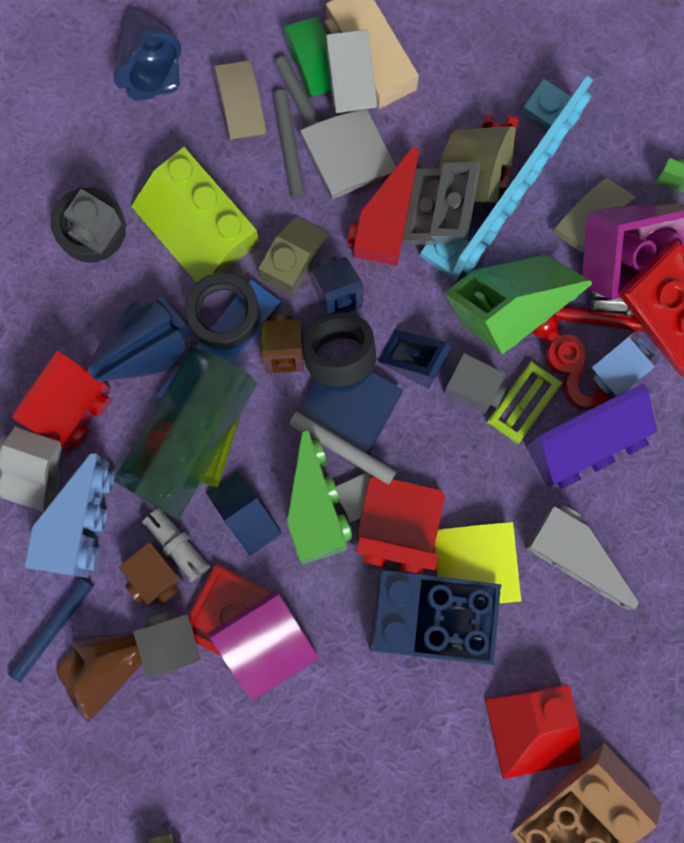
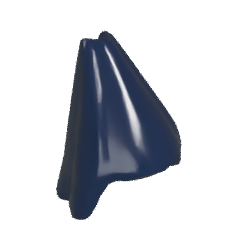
M129 9L124 20L118 60L114 72L115 85L119 89L127 87V96L136 101L148 100L158 94L175 92L180 84L178 59L181 55V45L177 37L142 11Z
M135 301L127 306L109 327L88 365L89 375L94 380L102 382L142 377L166 371L177 364V355L184 352V338L179 329L171 326V315L163 306L157 302L145 305L142 302Z

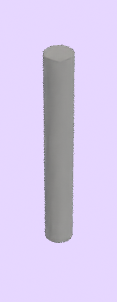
M299 412L294 414L289 425L300 432L308 430L312 439L319 438L323 446L388 485L397 473Z

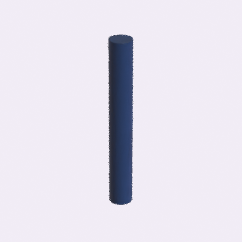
M80 578L8 672V675L13 680L21 683L94 587L84 578Z

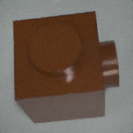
M152 542L146 544L119 566V569L129 580L125 585L127 591L139 604L143 600L147 605H153L158 601L163 606L180 592L177 585L183 579L156 544Z

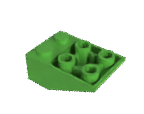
M545 254L473 270L447 290L445 295L463 327L503 355L533 330L545 323L561 308L576 299L592 283L588 278Z
M308 430L302 432L287 521L302 565L346 551V541L351 540L352 537L345 514L337 516L333 504L339 503V496L332 476L324 478L321 470L322 467L327 466L319 438L311 440Z

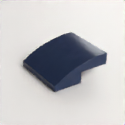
M331 353L327 360L339 361L345 359ZM372 372L363 380L349 386L334 387L324 385L316 380L298 412L369 455L403 390Z

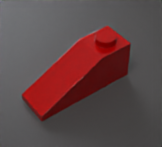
M411 148L363 208L359 224H351L348 245L354 246V258L398 266L420 149Z

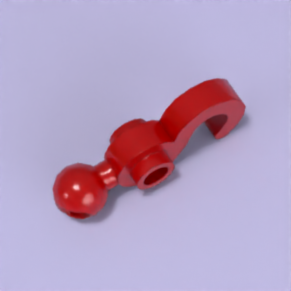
M554 314L545 323L531 332L536 337L545 338L548 343L545 350V361L548 367L556 373L566 374L563 380V392L566 399L573 406L580 409H591L603 404L609 397V394L605 393L598 384H596L595 392L592 396H586L580 392L578 382L584 370L586 350L583 343L577 337L572 335L561 336L557 330L559 321L557 315Z

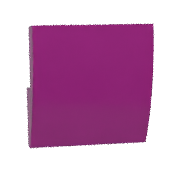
M277 590L208 633L218 652L252 701L319 659L313 646Z

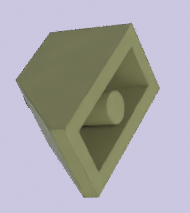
M296 216L276 236L258 268L261 281L294 297L327 239L329 232Z

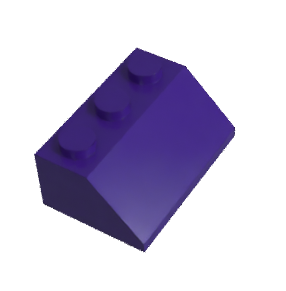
M643 383L538 436L526 447L548 488L558 484L562 490L581 480L578 472L590 466L594 472H597L616 462L612 455L624 449L630 455L650 445L646 438L656 433L657 428L646 385Z

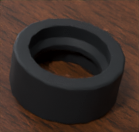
M78 188L68 192L57 202L51 214V230L56 242L71 258L81 262L97 263L110 258L121 247L126 235V222L119 205L108 193L97 188ZM80 189L114 208L122 223L101 255L87 246L75 243L67 231L68 220L64 213Z
M215 273L203 277L192 287L186 298L185 313L192 332L202 343L214 349L229 350L243 345L253 336L259 325L260 308L254 290L244 279L232 273ZM219 290H230L238 294L246 307L245 318L241 325L234 331L227 333H217L208 329L200 315L201 305L205 298Z
M339 312L320 317L306 329L302 338V351L306 368L312 378L324 385L340 387L359 382L373 370L377 360L373 330L367 321L355 314ZM347 338L362 344V348L354 356L345 360L331 361L317 355L318 350L325 343L333 339Z

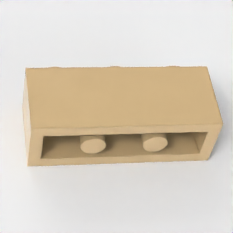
M333 0L326 4V20L323 21L327 34L368 29L378 109L417 90L419 75L374 0Z

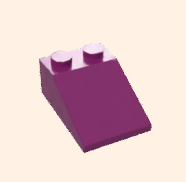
M684 204L616 206L588 212L582 275L591 280L592 283L587 289L611 300L621 298L618 292L670 241H679L684 248Z

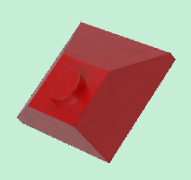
M558 683L485 699L503 780L581 763L579 723L570 685Z

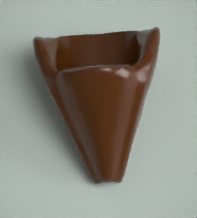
M134 635L76 637L71 642L73 650L58 664L56 669L57 676L65 687L77 712L87 723L94 719L142 665Z

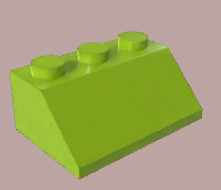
M185 147L181 148L153 171L131 206L196 283L205 276L223 273L259 244L255 227Z

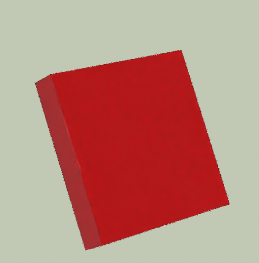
M215 564L188 615L196 644L221 656L208 633L272 592Z

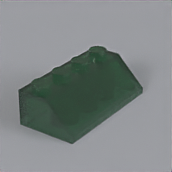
M191 347L113 481L164 512L180 518L258 383L247 372L227 361Z

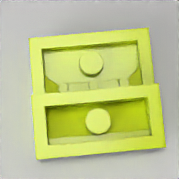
M513 522L438 530L434 551L438 554L436 564L437 577L501 584L500 603L521 602Z

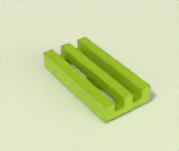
M531 361L489 418L487 424L496 428L501 434L507 436L518 445L562 382ZM531 373H534L538 378L504 424L499 420L500 416ZM544 381L551 386L518 432L511 429Z

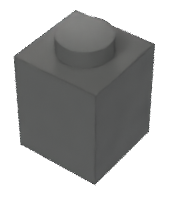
M464 353L444 394L485 414L490 405L495 408L498 407L507 387L501 385L506 374Z
M170 611L147 618V627L133 631L146 678L168 673L201 661L188 614L172 619Z

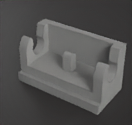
M368 29L326 35L325 45L334 114L377 108Z

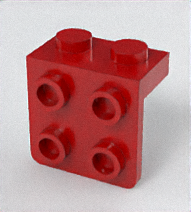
M374 476L371 477L368 482L353 549L356 553L363 554L361 562L384 567L386 559L401 563V571L423 575L424 568L435 570L438 554L433 553L445 500L444 493L441 490L398 480H392L388 485Z

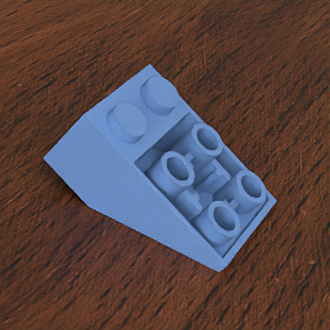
M91 453L34 524L25 568L89 578L90 570H97L100 560V548L95 547L98 532H104L108 518V510L103 509L105 493L111 494L115 483V471L110 470L111 464L99 455Z

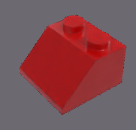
M57 351L14 412L12 418L38 435L59 441L61 449L69 453L72 447L78 449L86 440L89 434V429L86 427L93 416L99 417L107 409L111 400L108 396L111 389L105 383L94 380L88 371Z

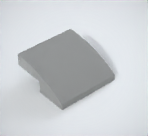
M368 110L339 115L300 130L301 138L332 200L362 186L366 189L386 180L396 168Z

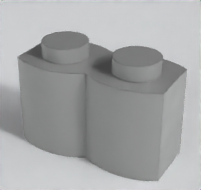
M14 427L8 437L3 436L0 439V497L44 513L54 500L59 487L60 472L58 468L61 459V443Z

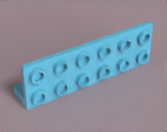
M587 75L572 97L543 79L524 106L522 113L549 129L470 242L463 240L446 244L426 245L420 253L421 258L456 281L462 272L468 275L473 271L487 247L483 242L489 246L491 245L508 216H511L527 189L536 181L548 159L552 158L569 129L573 128L583 113V109L593 96L587 91L594 79Z

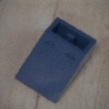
M384 570L379 571L370 651L494 665L501 584Z

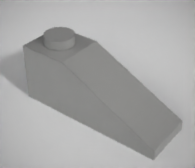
M563 505L560 509L555 506L548 509L526 550L622 608L635 610L639 604L638 600L591 529L580 522L582 516Z

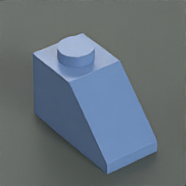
M635 331L592 367L597 373L593 378L605 393L609 394L613 391L616 396H619L651 371L660 361V358Z

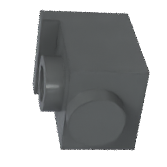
M80 189L64 213V216L72 226L68 232L69 236L100 255L122 225L114 208L83 189Z

